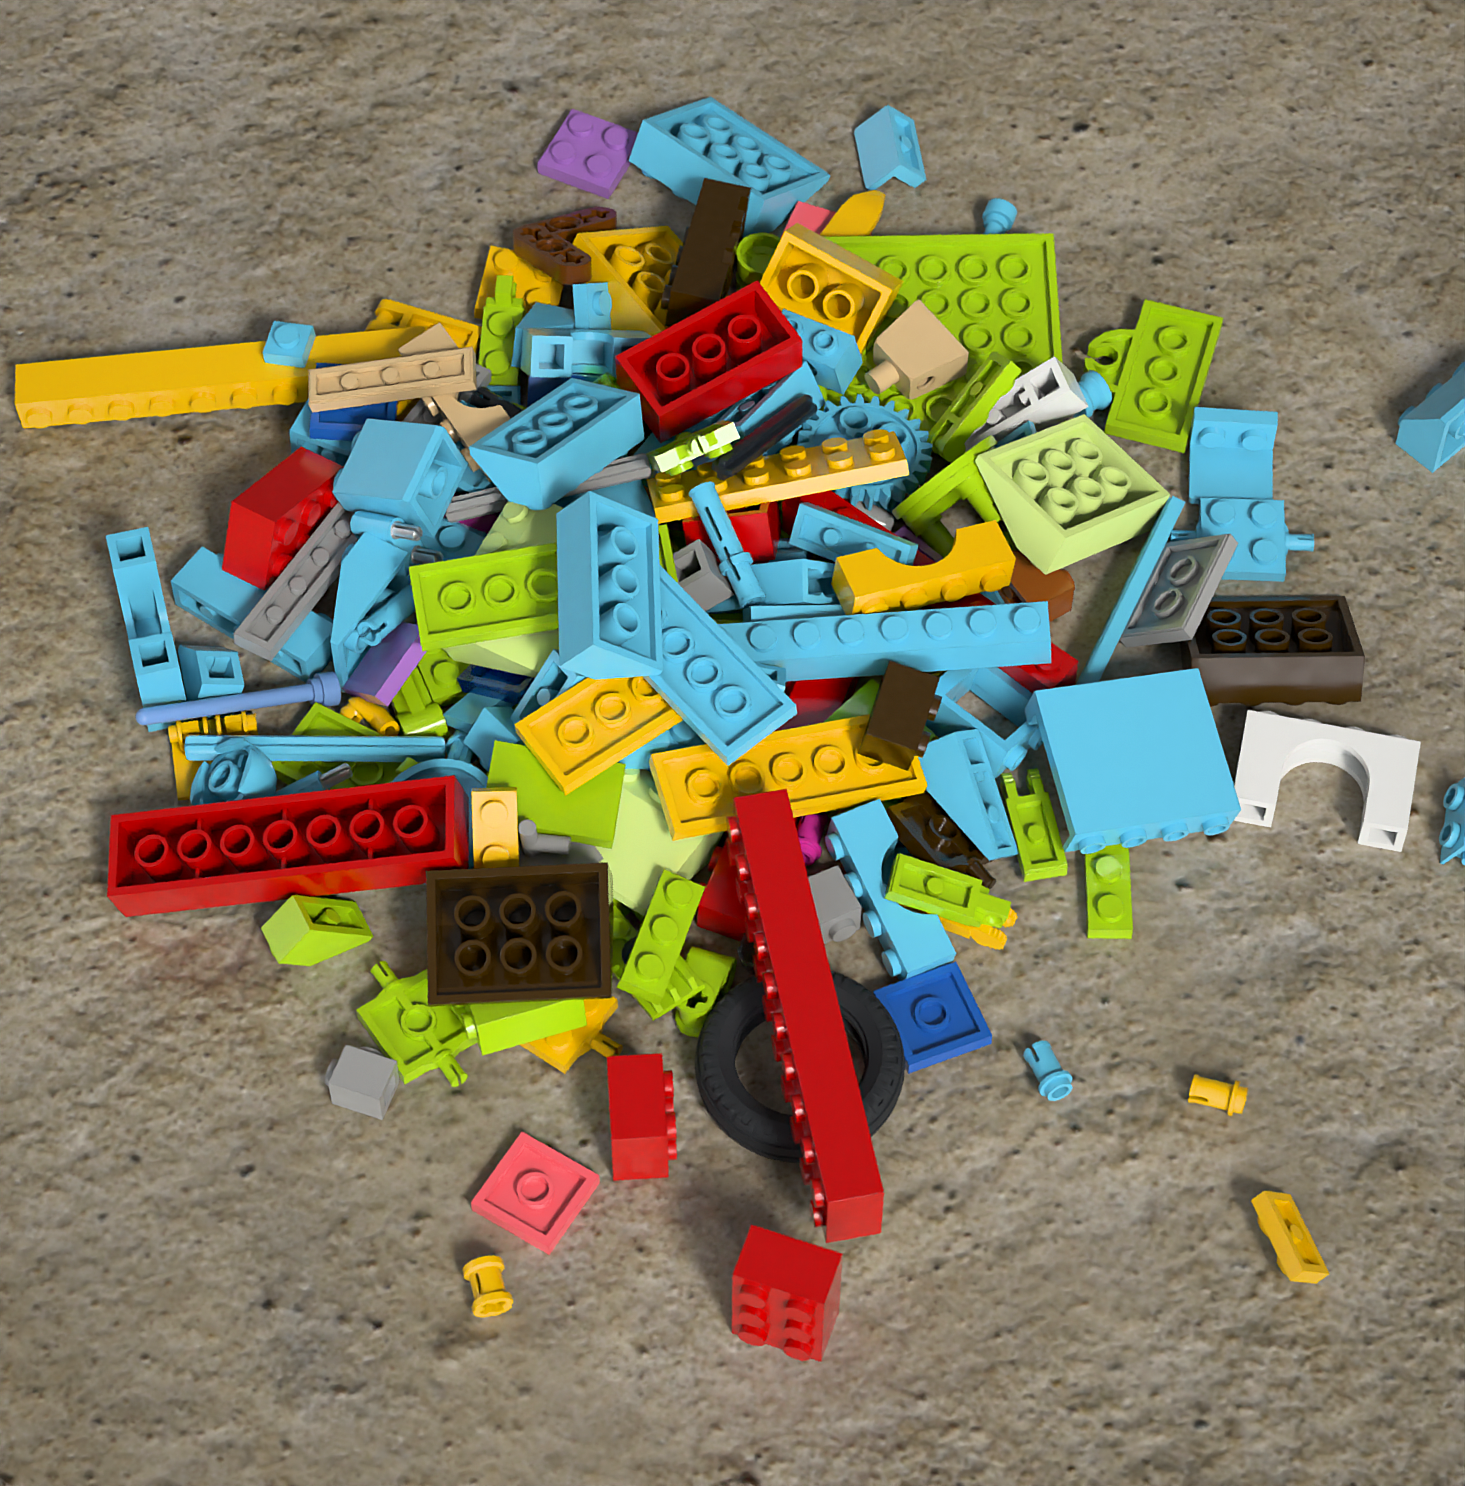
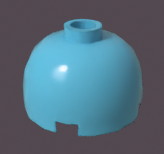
M231 738L214 749V751L222 754H219L211 764L203 761L198 768L191 786L190 801L192 805H202L275 796L277 776L274 766L261 750L247 740Z

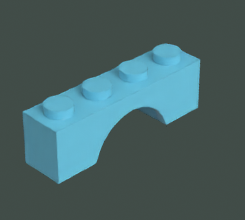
M877 799L832 817L827 835L825 836V842L831 857L835 861L840 859L846 871L844 877L865 910L863 921L868 933L872 938L878 937L884 949L882 960L887 972L891 977L897 976L898 980L902 981L953 963L956 951L937 914L915 913L905 909L896 902L884 899L886 888L882 880L881 867L893 854L899 836L881 800Z

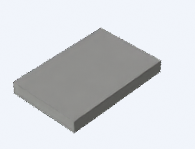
M1231 533L1167 542L1120 637V641L1126 648L1193 639L1238 545V542Z

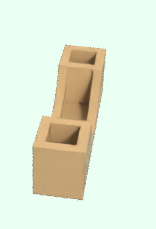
M439 322L400 347L398 351L402 357L459 348ZM459 392L421 397L422 402L432 416L440 413L444 421L439 424L445 427L454 443L460 441L464 446V449L460 452L471 471L474 473L480 469L487 480L491 482V479L470 455L469 446L511 419L503 407L497 405L488 408H473L458 402Z

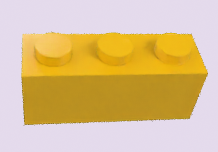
M796 223L784 232L760 284L781 312L783 309L855 336L860 354L862 355L887 316L904 281Z

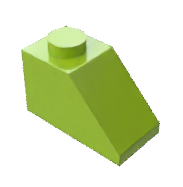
M292 895L261 927L269 944L270 951L278 963L301 966L315 965L365 944L374 937L355 901Z

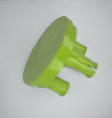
M992 435L972 447L892 510L897 520L902 518L914 535L917 537L921 535L927 545L943 558L952 551L954 538L941 522L943 518L941 514L960 499L965 500L967 498L984 522L996 520L999 523L1003 520L975 462L979 454L996 448L995 446L998 442Z

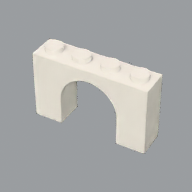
M1248 710L1234 780V787L1241 811L1234 821L1271 827L1279 784L1285 774L1301 764L1310 762L1329 763L1348 772L1361 788L1364 805L1358 844L1401 852L1408 830L1421 741L1410 740L1401 735L1388 736L1366 732L1358 727L1345 728L1323 724L1315 719L1301 720L1279 716L1271 711L1258 712Z

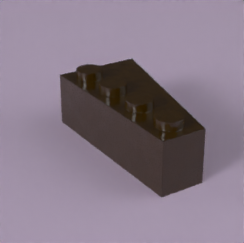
M704 178L690 227H686L683 245L679 247L676 264L672 266L669 283L665 285L661 309L667 310L665 326L671 327L727 297L736 271L737 247L744 236L751 194L750 187Z

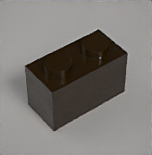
M889 661L880 682L858 754L906 771L909 770L915 756L923 758L931 733L924 731L927 720L934 722L942 700V696L935 694L940 678Z

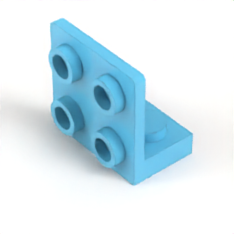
M1194 407L1189 436V503L1199 504L1200 498L1273 500V446L1278 426V412Z

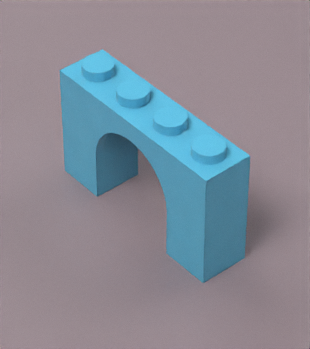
M144 527L106 535L143 708L187 702L149 528ZM191 719L181 720V722L191 721ZM176 721L147 725L148 731L166 729L169 725H176Z

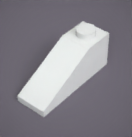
M1053 357L1017 378L1012 389L1006 395L1001 396L990 410L986 422L980 428L975 429L964 443L966 447L965 453L990 435L999 442L1027 421L1034 423L1037 433L1058 425L1089 407L1074 374L1056 357Z

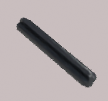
M804 394L802 397L796 398L732 446L733 449L716 458L712 462V470L717 473V478L719 480H726L729 477H733L815 415L817 405L813 403L812 396Z

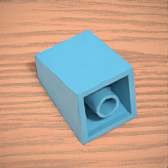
M367 418L362 430L353 438L351 453L344 468H341L335 476L332 493L347 511L355 513L360 510L400 517L408 525L421 527L423 535L434 538L468 463L445 427Z

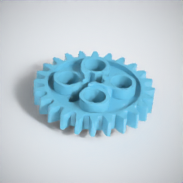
M857 394L855 403H850L845 396H841L838 407L832 402L826 401L824 412L817 409L816 414L803 423L802 431H799L797 442L799 446L810 448L820 446L823 441L830 438L841 437L851 440L861 438L866 432L875 429H883L888 432L895 431L907 458L909 475L832 490L840 497L849 499V503L855 507L858 501H863L867 510H872L874 501H879L885 509L889 507L890 498H893L898 503L903 502L905 493L911 495L917 490L918 485L925 484L932 461V444L926 443L929 433L928 431H919L921 420L913 419L907 421L909 410L906 408L898 413L893 411L894 401H890L885 407L880 406L878 396H874L870 403H865L861 394Z

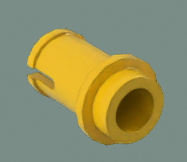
M1194 1074L1188 1103H1197L1228 1111L1227 1116L1232 1117L1233 1113H1243L1248 1088L1240 1086V1081L1237 1080L1234 1084Z

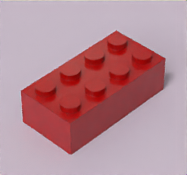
M757 280L616 355L617 384L622 390L640 394L642 418L658 441L662 443L801 368L802 338Z

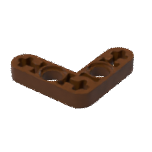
M592 207L517 227L513 230V252L559 283L566 285L587 283L592 279L591 257L573 245L577 233L617 230V212L607 207Z

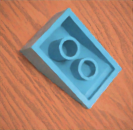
M366 531L356 544L352 543L346 548L341 558L330 643L334 670L339 680L340 689L344 693L345 691L342 687L372 647L361 640L363 636L371 631V628L369 627L364 633L358 635V624L366 620L399 592L404 578L410 574L408 552Z

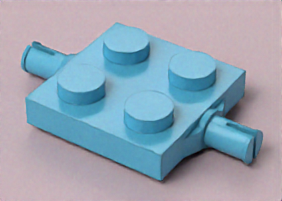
M1200 498L1199 522L1196 530L1172 529L1170 534V542L1231 533L1238 542V545L1221 580L1284 582L1288 550L1310 552L1314 550V534H1289L1285 524L1284 500Z

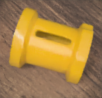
M499 1256L479 1257L468 1262L462 1268L464 1279L470 1281L474 1296L471 1307L473 1314L477 1317L496 1316L508 1311L512 1307L513 1297L512 1294L506 1292L502 1277L505 1267L503 1259Z

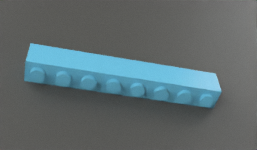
M1048 601L718 624L755 663L786 668V682L884 675L889 661L922 672L1051 663Z

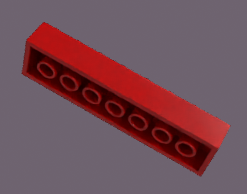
M455 775L111 815L107 897L125 917L285 900L289 899L292 895L312 897L426 884V871L469 869V797Z

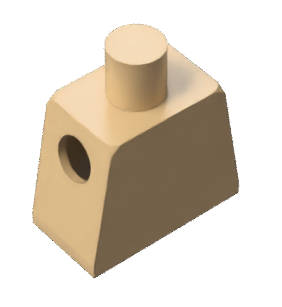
M917 300L875 340L873 361L876 367L865 374V380L875 394L879 395L894 385L906 399H915L964 376L967 371L969 352L920 300Z

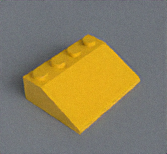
M669 226L577 233L573 245L591 257L592 279L584 284L608 282V293L612 299V309L610 312L611 330L645 331L650 336H654L669 328L665 326L667 310L661 309V301L665 285L669 283L672 266L676 264L679 247L683 245V242Z

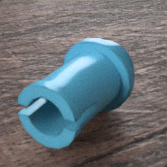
M1043 1040L1032 1044L1037 1054L1034 1055L1031 1049L1027 1048L1023 1053V1057L1029 1063L1040 1083L1038 1086L1039 1093L1050 1101L1064 1098L1072 1091V1075L1069 1071L1062 1069L1048 1041Z

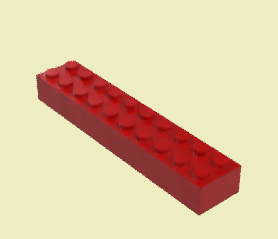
M787 789L733 798V816L726 817L729 839L726 840L730 865H736L738 877L735 878V885L739 904H745L747 916H744V925L748 943L754 942L756 955H753V964L757 982H763L765 995H762V1003L766 1021H772L774 1035H771L775 1061L782 1062L784 1075H781V1087L785 1103L791 1102L793 1116H790V1125L795 1144L801 1143L803 1157L800 1158V1169L804 1185H810L812 1199L809 1200L812 1223L814 1228L822 1227L826 1243L880 1234L882 1229L884 1189Z

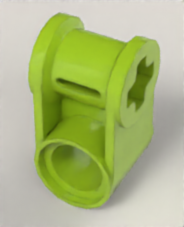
M692 946L687 955L686 963L704 982L705 989L676 1007L675 1022L677 1028L683 1034L699 1037L703 1024L711 1010L731 989L736 972L737 959Z

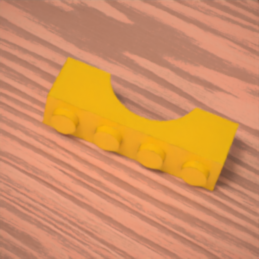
M993 520L956 529L952 551L944 559L930 565L911 566L901 564L888 558L877 548L836 557L831 585L846 615L914 611L923 606L943 601L953 602L964 596L985 591L995 592L1009 586L1016 558L997 521Z

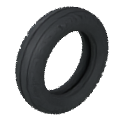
M831 970L844 1028L857 1043L864 1061V1072L858 1086L872 1137L887 1121L899 1099L905 1072L903 1044L894 1020L879 999L857 981ZM753 975L728 991L714 1006L705 1020L695 1052L697 1086L710 1116L720 1129L736 1143L765 1158L781 1162L800 1163V1158L803 1157L801 1143H794L790 1125V1116L793 1115L774 1111L758 1102L745 1089L736 1070L735 1060L742 1042L754 1028L766 1021L762 1003V995H765L763 982H757L756 975Z

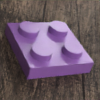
M572 109L538 161V173L609 199L631 164L629 158L638 132Z

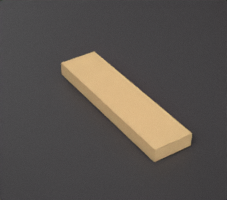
M473 347L309 370V407L312 412L477 390L476 354Z

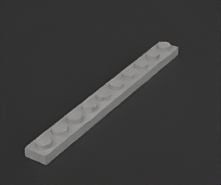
M476 364V385L478 390L482 386L487 387L491 382V370ZM477 390L459 392L458 402L463 400L470 404L474 393L478 396L481 394ZM420 399L402 422L440 426L439 423L444 421L440 413L432 416ZM339 502L335 505L233 633L235 645L269 661L273 660L339 576L341 558L346 548L352 543L356 544L358 541L350 527L353 512L345 510Z

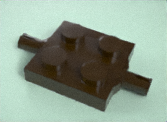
M925 791L922 794L900 797L903 802L887 808L886 812L899 836L898 840L914 858L982 880V886L989 890L995 885L996 879L983 866L994 860L989 861L929 792Z

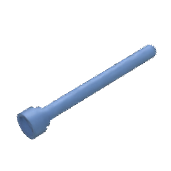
M331 671L317 673L313 679H308L307 683L302 685L141 708L137 711L135 718L140 725L145 726L309 701L311 705L317 702L325 707L339 705L341 689L336 673Z

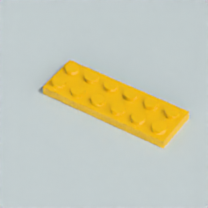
M877 429L866 432L861 438L851 440L841 437L830 438L823 441L820 446L805 448L804 446L795 445L783 448L779 454L761 455L736 475L726 480H719L717 473L712 470V462H706L699 465L696 470L682 472L674 476L665 474V472H659L655 475V478L647 479V485L654 515L658 519V524L699 516L688 493L694 487L709 481L714 482L725 511L907 476L909 475L907 458L895 431L888 432L887 430Z
M870 714L772 732L729 766L707 744L651 754L648 762L672 841L727 831L726 817L733 816V798L787 789L793 817L795 818L864 805L877 799L885 801L922 794L927 788V782L917 756L914 757L909 770L906 771L858 754Z

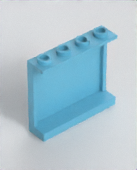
M1198 668L1034 691L1024 709L1028 725L1038 724L1070 834L1063 845L1064 852L1080 850L1082 854H1091L1104 849L1106 846L1121 844L1124 848L1139 846L1149 839L1163 837L1164 841H1176L1184 838L1189 833L1204 831L1205 835H1216L1228 830L1241 811Z

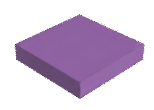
M402 622L384 637L378 645L372 646L342 689L352 697L359 696L368 702L388 706L427 652H422L418 625Z

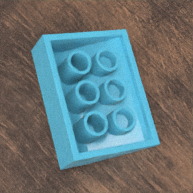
M712 97L644 119L629 161L639 167L644 175L660 181L671 188L674 195L687 199L695 205L697 204L704 178L750 187L751 194L743 239L753 233H771L792 214L798 201L805 203L830 178L829 173Z

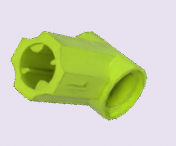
M415 667L391 701L396 714L395 720L400 726L399 735L441 736L444 739H448L449 732L443 712L437 702H432L418 668Z

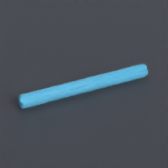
M188 735L184 745L185 756L189 761H213L219 754H222L214 751V749L231 738L247 740L261 750L271 761L403 762L407 757H410L417 762H424L433 759H445L446 755L445 739L441 736Z

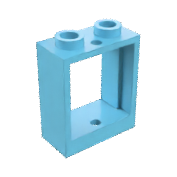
M1000 668L948 670L940 677L935 692L936 695L942 696L940 707L934 722L927 720L925 726L938 738L958 731L979 729L994 778L998 777L1007 768L1010 771L1015 770L1026 756L1027 750L1030 747L1037 750L1043 744L1038 724L1028 725L1024 711L1033 693ZM970 690L1019 728L1004 740L955 702Z

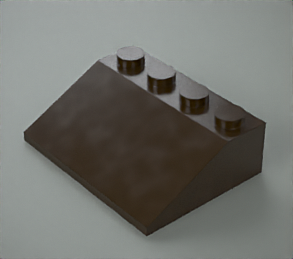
M1345 596L1212 597L1193 639L1180 641L1182 670L1199 669L1210 707L1216 706L1219 703H1240L1245 706H1258L1262 703H1284L1286 705L1298 706L1305 702H1326L1331 705L1361 702L1365 655Z
M608 862L426 871L427 988L429 1007L612 998L614 909L613 875Z

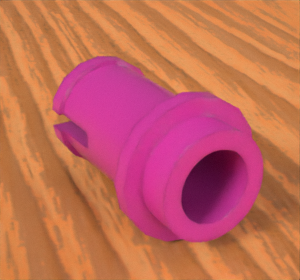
M825 812L800 816L797 833L805 866L814 864L821 856L822 849L819 845L825 825L828 822V815Z

